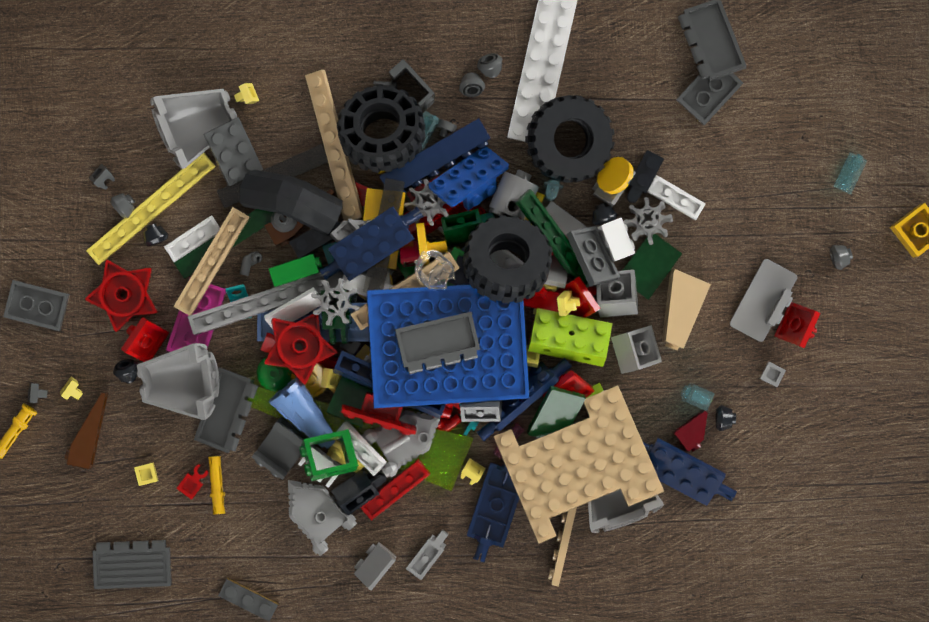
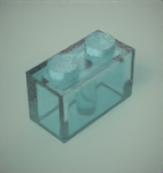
M689 383L688 386H684L680 396L683 397L682 401L707 411L715 393Z

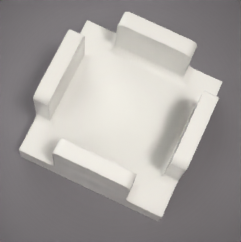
M311 446L316 470L340 465L317 446ZM305 457L298 463L299 466L304 464ZM338 475L332 476L325 486L329 488Z

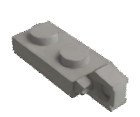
M442 529L437 537L432 535L428 538L406 569L422 580L444 551L446 544L443 541L447 538L448 533Z

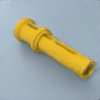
M25 403L22 404V409L18 415L13 417L12 425L0 440L1 459H3L21 431L27 429V424L33 415L36 416L37 414L35 409Z

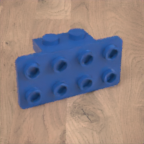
M486 146L480 150L478 149L430 182L428 187L450 207H454L463 201V207L469 211L496 192V177L508 170L509 164Z

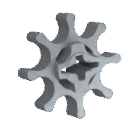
M425 179V187L422 191H415L413 188L409 189L412 196H415V200L405 203L404 206L408 211L413 210L417 206L420 211L413 216L421 212L423 216H427L429 225L433 226V217L436 214H443L444 217H448L449 214L446 209L442 208L445 202L429 189V181Z
M645 197V206L642 209H636L633 205L629 206L630 212L636 216L631 220H624V223L627 227L634 226L637 228L632 233L634 241L640 235H647L648 243L652 245V236L655 233H661L664 237L668 236L667 230L662 228V225L666 222H673V217L671 214L666 216L660 214L665 209L664 201H661L657 207H650L649 198Z
M343 278L338 279V285L335 288H331L327 280H322V284L325 286V293L320 296L315 293L311 294L312 298H318L321 301V307L318 310H314L313 314L319 315L325 311L328 314V320L326 321L328 326L333 325L335 316H340L342 322L348 324L349 320L346 318V311L350 308L357 311L360 309L359 306L350 303V297L358 293V290L353 288L351 291L345 292L343 290L345 279ZM334 298L339 299V301H337V306L332 305V303H334Z

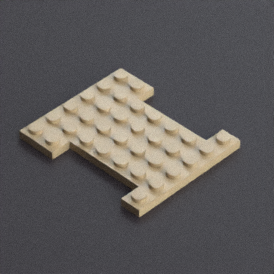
M619 386L585 399L583 404L589 418L522 446L518 445L512 429L494 436L538 544L557 536L550 518L621 490L629 507L664 492Z

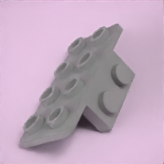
M764 259L734 313L730 326L759 342L764 341L771 326L780 324L784 316L782 314L784 308H788L793 300L791 289L797 280V275L769 259Z

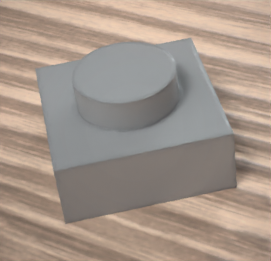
M767 362L759 379L778 387L786 370L771 362Z

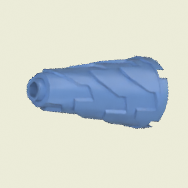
M297 377L269 400V403L285 419H289L299 431H303L309 438L333 433L331 427L324 419L322 411L313 401V396ZM335 440L319 443L318 445L321 448L325 447L327 449L335 443Z

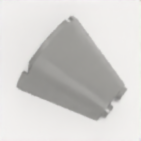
M215 89L161 95L151 98L150 104L155 107L151 110L159 134L168 152L176 156L173 157V160L181 169L186 168L209 149L203 135L204 133L237 117L235 110L229 108L228 101H230V96L226 90Z
M193 343L137 364V375L143 382V385L140 386L142 402L201 420H206L214 411V398L219 395V371L215 357L212 352L207 351L206 345Z
M617 490L588 502L590 530L592 533H599V529L602 528L606 532L632 524L648 517L649 511L652 510L655 513L664 506L663 501L656 495L628 507L621 490Z

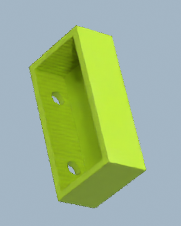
M537 308L528 352L603 367L607 358L612 323L570 314L559 316V312Z

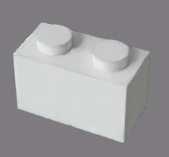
M622 218L597 227L613 262L635 254V245L628 236V227Z

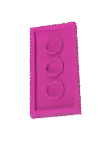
M210 284L192 315L221 306L226 295V289ZM179 310L166 350L172 352L193 343H202L208 349L214 329L194 336L188 319L189 315Z

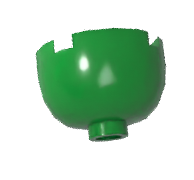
M267 356L264 357L257 367V380L266 390L273 392L282 390L292 380V372L285 367L265 365L264 362Z

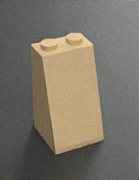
M676 269L671 270L669 274L662 341L666 342V347L678 351L679 348L684 349L711 284Z

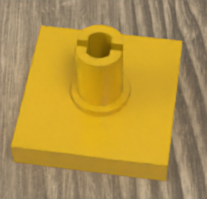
M418 223L416 227L420 260L423 268L430 263L429 256L431 254L448 252L446 240L429 243L424 223Z

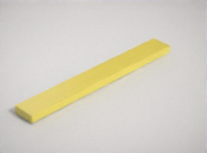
M205 153L201 154L190 165L180 170L134 209L129 218L121 220L86 250L98 265H101L216 167Z

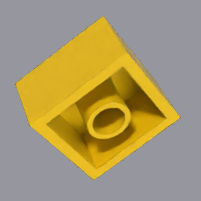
M926 203L919 204L890 227L913 258L920 256L929 249V207Z

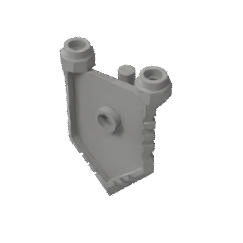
M405 410L401 412L399 421L415 425L417 430L415 435H404L399 432L400 430L394 428L388 430L380 425L379 428L364 431V434L361 436L369 444L378 443L388 460L381 469L387 478L393 477L402 465H406L407 462H411L414 458L416 459L418 455L430 450L432 439L434 438L433 434L436 432L435 428L438 427L440 418L438 419L429 414L426 415V413L420 414L421 412L415 413L414 411Z
M288 480V493H290L288 495V499H290L289 517L298 525L299 529H302L303 534H306V537L311 540L313 552L321 556L329 549L327 547L328 544L324 540L341 525L344 529L351 530L357 524L356 518L351 514L348 516L324 486L315 484L312 486V484L307 485V483L301 484V482Z

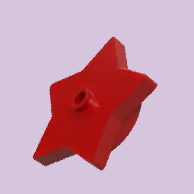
M106 260L102 284L91 292L85 300L106 310L115 332H118L133 316L156 314L158 311L147 292L152 268L127 271L112 261ZM122 291H127L126 298L121 297Z
M311 314L296 323L272 318L271 323L275 344L264 364L288 368L305 385L316 363L336 355L337 351L321 336L318 315ZM298 343L302 345V350L300 351L295 349V345Z

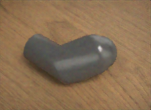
M254 251L244 256L239 274L249 276L250 267L260 263L262 255Z

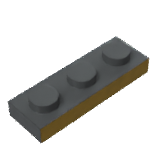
M229 578L226 579L218 595L269 622L278 606V603Z

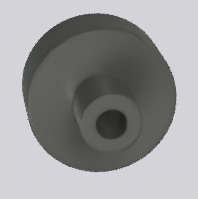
M439 119L437 127L441 128L439 136L444 138L447 137L448 132L454 133L457 128L456 125L443 119Z

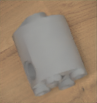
M517 170L516 175L504 172L489 205V212L494 213L496 216H516L524 220L526 216L515 201L528 189H531L536 195L539 187L529 182L532 175L521 170ZM509 202H511V204H512V207H511L510 210L508 209V204H509Z

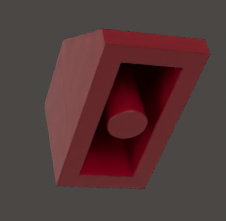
M413 239L400 248V259L404 268L422 265L418 240Z
M702 410L673 431V434L686 451L691 450L694 452L702 446L700 443L704 440L708 415L706 410Z

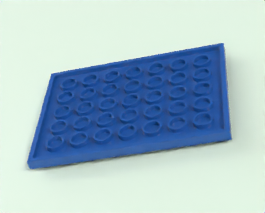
M471 285L366 291L374 409L530 398L523 301L518 303L514 301L502 303V301L496 300L495 302L489 300V297H483L477 293L478 290L472 288ZM472 312L480 350H477V359L464 361L463 355L460 354V363L445 366L444 359H441L442 367L426 370L425 364L422 363L423 371L409 374L407 367L403 368L394 329Z

